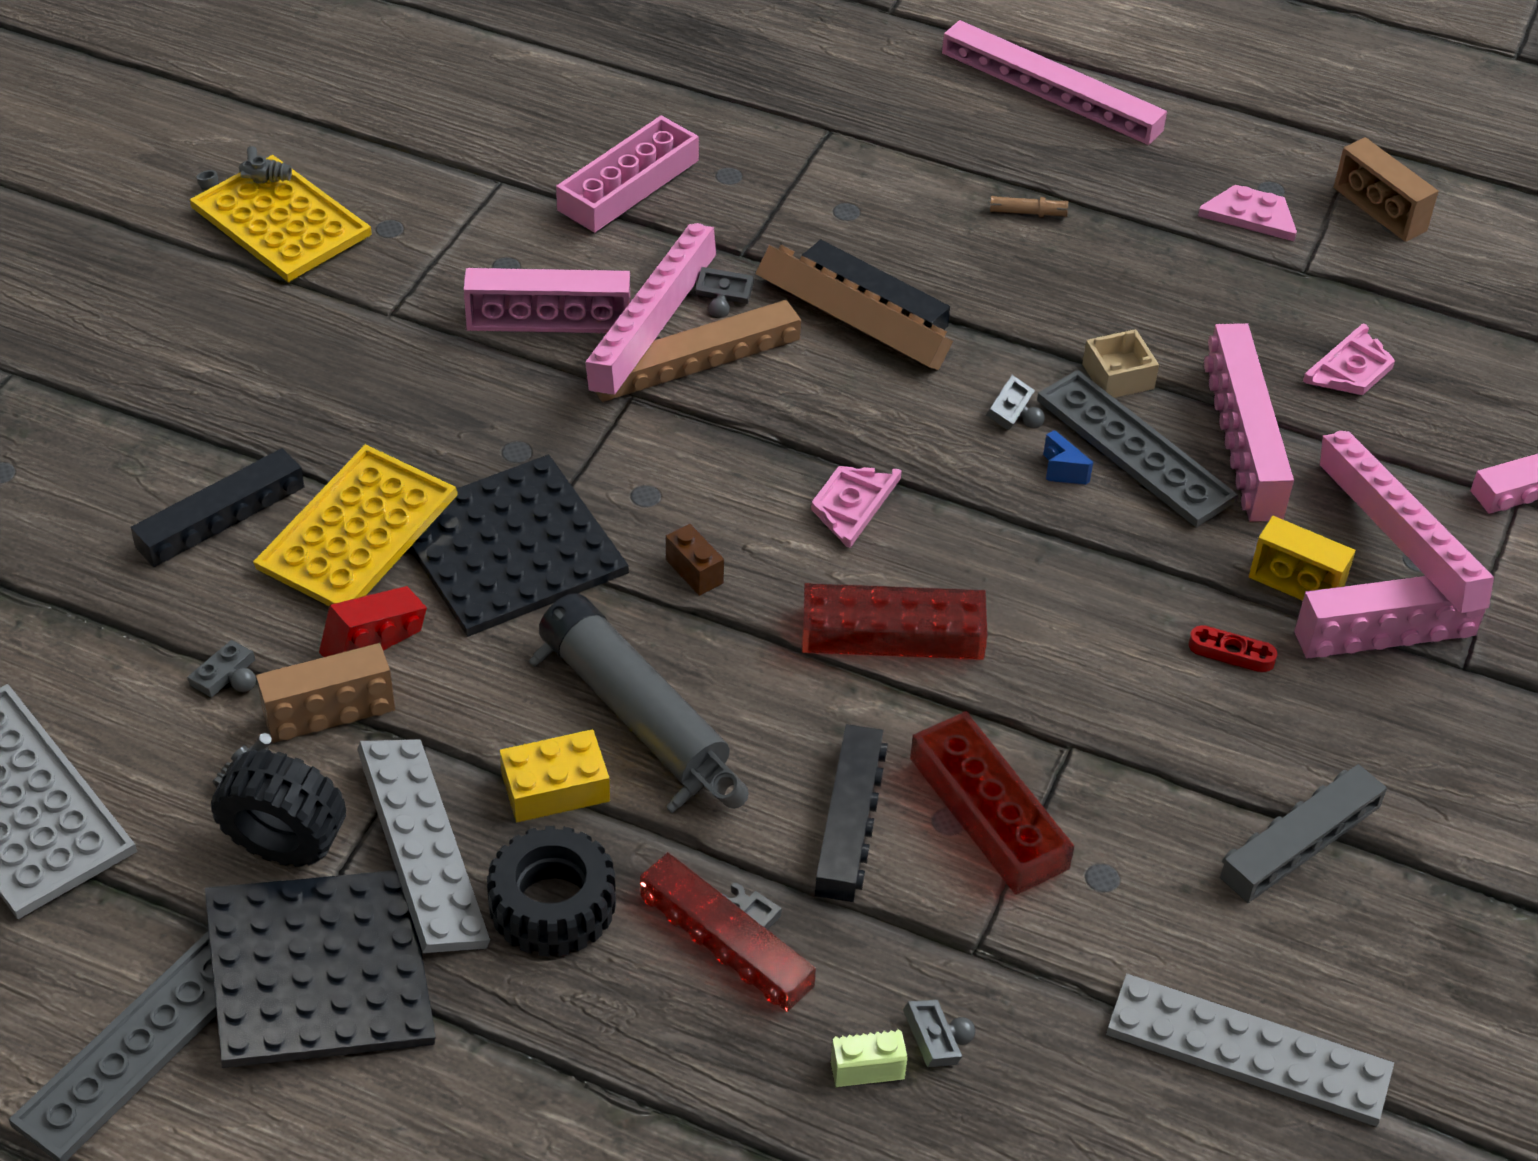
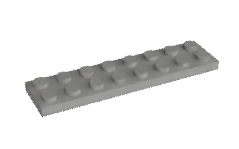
M421 739L360 741L357 751L423 953L487 949L490 938Z
M1129 974L1125 976L1106 1035L1376 1127L1381 1118L1394 1062Z

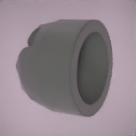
M206 170L196 176L198 185L204 191L219 184L217 172L214 170Z

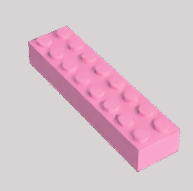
M1248 323L1215 324L1213 336H1209L1208 346L1210 352L1209 356H1205L1204 369L1210 375V391L1215 393L1214 406L1220 412V428L1225 430V447L1230 449L1231 452L1230 465L1236 471V487L1242 493V509L1247 511L1249 522L1269 521L1272 516L1284 520L1294 479Z

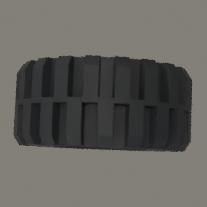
M265 749L258 752L250 750L235 757L211 800L213 819L216 824H220V830L225 835L231 837V841L237 845H242L246 848V851L253 855H260L264 860L270 862L273 860L285 866L293 864L295 867H302L306 864L309 866L323 859L327 855L346 817V806L339 788L333 786V781L330 778L324 777L320 774V770L314 766L310 767L304 764V761L297 757L293 759L288 757L286 753L279 751L272 753L270 750Z
M545 826L544 830L538 831L536 828L526 831V835L521 837L518 834L510 839L509 846L503 845L497 851L496 858L490 863L488 868L489 875L487 876L490 917L494 921V927L497 932L504 935L505 941L512 946L519 944L521 951L529 954L532 951H537L539 956L547 957L550 956V953H559V956L568 955L569 950L576 949V951H580L587 947L589 940L591 942L598 940L602 936V929L606 930L612 922V914L615 913L616 884L613 862L610 855L605 853V848L596 840L592 842L591 836L582 831L577 834L574 833L573 828L565 826L563 830L555 829V826ZM551 878L570 881L580 888V891L573 897L558 903L537 902L523 894L532 884Z

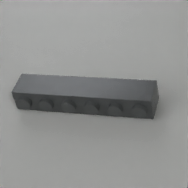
M1359 764L1349 771H1341L1331 784L1320 786L1310 799L1305 802L1299 801L1291 809L1290 813L1283 818L1280 816L1275 818L1268 826V829L1261 834L1258 832L1254 833L1240 849L1234 848L1230 850L1223 858L1222 863L1224 865L1220 879L1247 903H1250L1379 809L1387 787Z

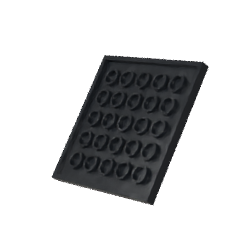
M549 454L456 488L458 495L410 547L467 637L555 603L558 599L568 594L583 592L629 573L628 563Z
M396 870L205 888L222 1068L435 1045L436 1036L421 945Z

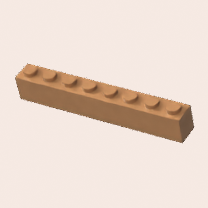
M769 245L755 273L756 275L924 365L937 370L940 369L953 343V340L945 337L947 331L935 325H932L931 329L923 325L925 320L912 313L907 317L901 313L903 308L889 301L887 305L879 302L881 298L879 295L869 290H866L865 293L858 291V284L846 278L843 282L835 279L837 273L825 267L821 271L814 267L816 262L804 256H801L800 260L793 256L795 251L783 245H780L779 249Z
M783 300L654 340L615 395L596 392L602 402L800 340L801 319L789 302Z

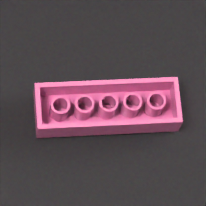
M659 116L556 185L557 211L592 232H597L699 161V136L664 116Z
M466 268L464 301L467 331L607 333L630 303V271Z
M1426 576L1307 591L1304 595L1294 632L1306 659L1327 657L1344 653L1352 654L1359 651L1381 650L1388 647L1410 646L1418 643L1439 642L1447 639L1476 636L1486 609L1460 613Z

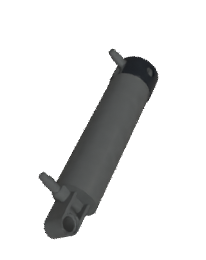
M579 593L568 594L553 603L543 614L539 623V635L545 643L529 659V663L536 667L552 652H555L684 787L671 798L666 808L671 813H674L704 786L728 808L735 809L744 805L749 795L748 788L725 764L729 757L730 748L723 738L628 643L587 597ZM734 785L732 792L725 795L726 790Z

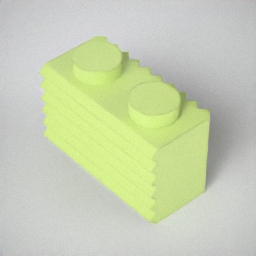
M899 1029L896 1032L890 1030L889 1033L883 1031L882 1034L876 1032L875 1035L870 1032L868 1035L863 1033L861 1036L856 1034L854 1037L849 1034L847 1038L843 1035L841 1038L834 1037L831 1066L836 1087L905 1079L907 1053L903 1034Z

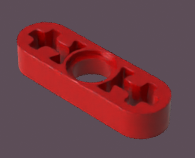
M1205 625L1194 627L1188 642L1190 650L1197 655L1257 672L1272 670L1277 658L1276 648L1267 642ZM1225 646H1237L1240 649V652H1229L1228 650H1226ZM1263 655L1265 659L1259 658V656Z

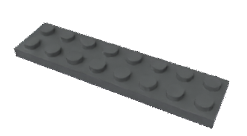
M1079 370L1038 392L1037 401L1194 527L1197 528L1236 503L1238 497L1236 492Z
M209 932L203 935L8 1119L11 1127L54 1160L67 1161L217 1015Z

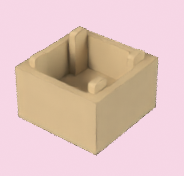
M1136 329L1086 340L1082 365L1092 381L1112 397L1116 398L1155 389L1159 364Z

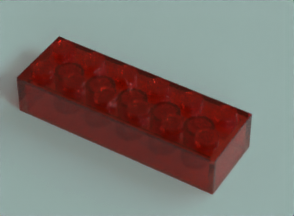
M804 583L802 653L984 660L988 637L986 590Z
M967 711L913 734L910 754L911 761L1015 895L1070 869L1074 844Z

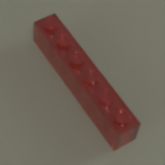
M669 852L640 875V895L647 905L655 906L665 914L671 924L674 926L679 925L689 933L691 939L696 944L704 945L721 964L729 965L746 984L754 985L771 1004L779 1005L788 1012L815 987L816 968Z

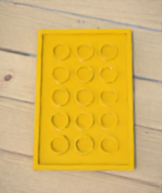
M274 155L266 158L271 161L276 160V162H281V164L284 163ZM293 169L290 181L270 182L268 180L263 184H257L250 178H241V173H238L190 199L192 209L287 282L372 235L371 226Z
M365 444L253 563L257 570L327 606L366 596L458 495L457 489L447 482Z

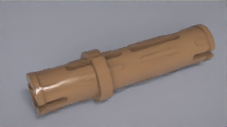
M991 195V203L1001 205L991 204L990 212L1036 214L1044 218V215L1067 217L1068 211L1066 209L1057 208H1068V201L1045 200V197H1040L1039 200Z

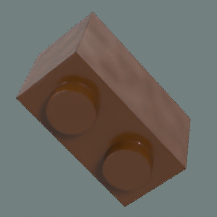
M691 524L666 535V561L699 596L724 583V558Z

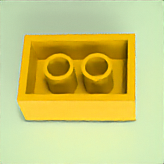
M1272 516L1258 538L1249 578L1303 601L1307 591L1345 587L1356 550L1276 516Z
M593 729L500 749L501 774L516 823L610 802V778Z

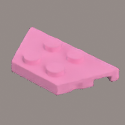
M1234 185L1201 205L1199 209V217L1294 241L1297 230L1285 197L1273 193Z
M1363 323L1305 373L1303 382L1364 395L1393 369L1395 360L1389 352L1383 349V345L1378 338H1371L1368 334L1369 327Z
M838 466L813 499L811 510L846 547L851 548L901 479L902 471L892 469V474L875 473V468L863 467L856 469Z

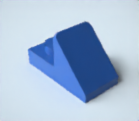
M1053 430L1046 434L1043 455L1049 461L1046 480L1085 485L1089 483L1093 461L1057 431Z

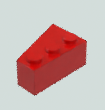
M408 586L331 604L319 653L323 657L378 643L381 644L384 651L421 631L427 607Z

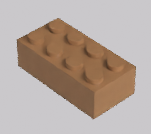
M1366 137L1343 147L1333 187L1405 242L1428 230L1439 192Z
M380 643L256 675L263 715L272 738V743L395 711L390 668Z

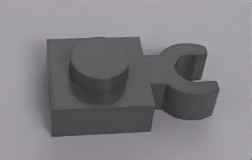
M733 882L731 884V893L737 897L729 898L725 894L720 896L721 906L726 910L735 911L734 920L759 937H762L781 917V907L757 891L749 897L745 894L744 888L738 883Z

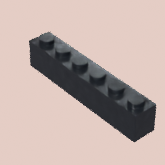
M822 239L802 254V256L816 262L814 266L816 269L821 271L825 267L837 273L835 279L843 282L846 278L858 284V291L865 293L866 290H869L881 297L879 302L887 305L889 301L903 308L901 313L907 317L910 313L925 320L923 325L930 329L932 325H935L945 330L949 325L951 306Z
M281 448L131 526L135 548L153 567H156L305 488L302 467Z
M849 724L845 726L816 874L815 896L854 902L856 889H863L865 871L860 870L861 863L867 864L870 844H865V838H872L875 818H869L870 811H877L879 793L874 792L875 786L881 787L884 768L878 766L879 761H886L888 743H882V729Z

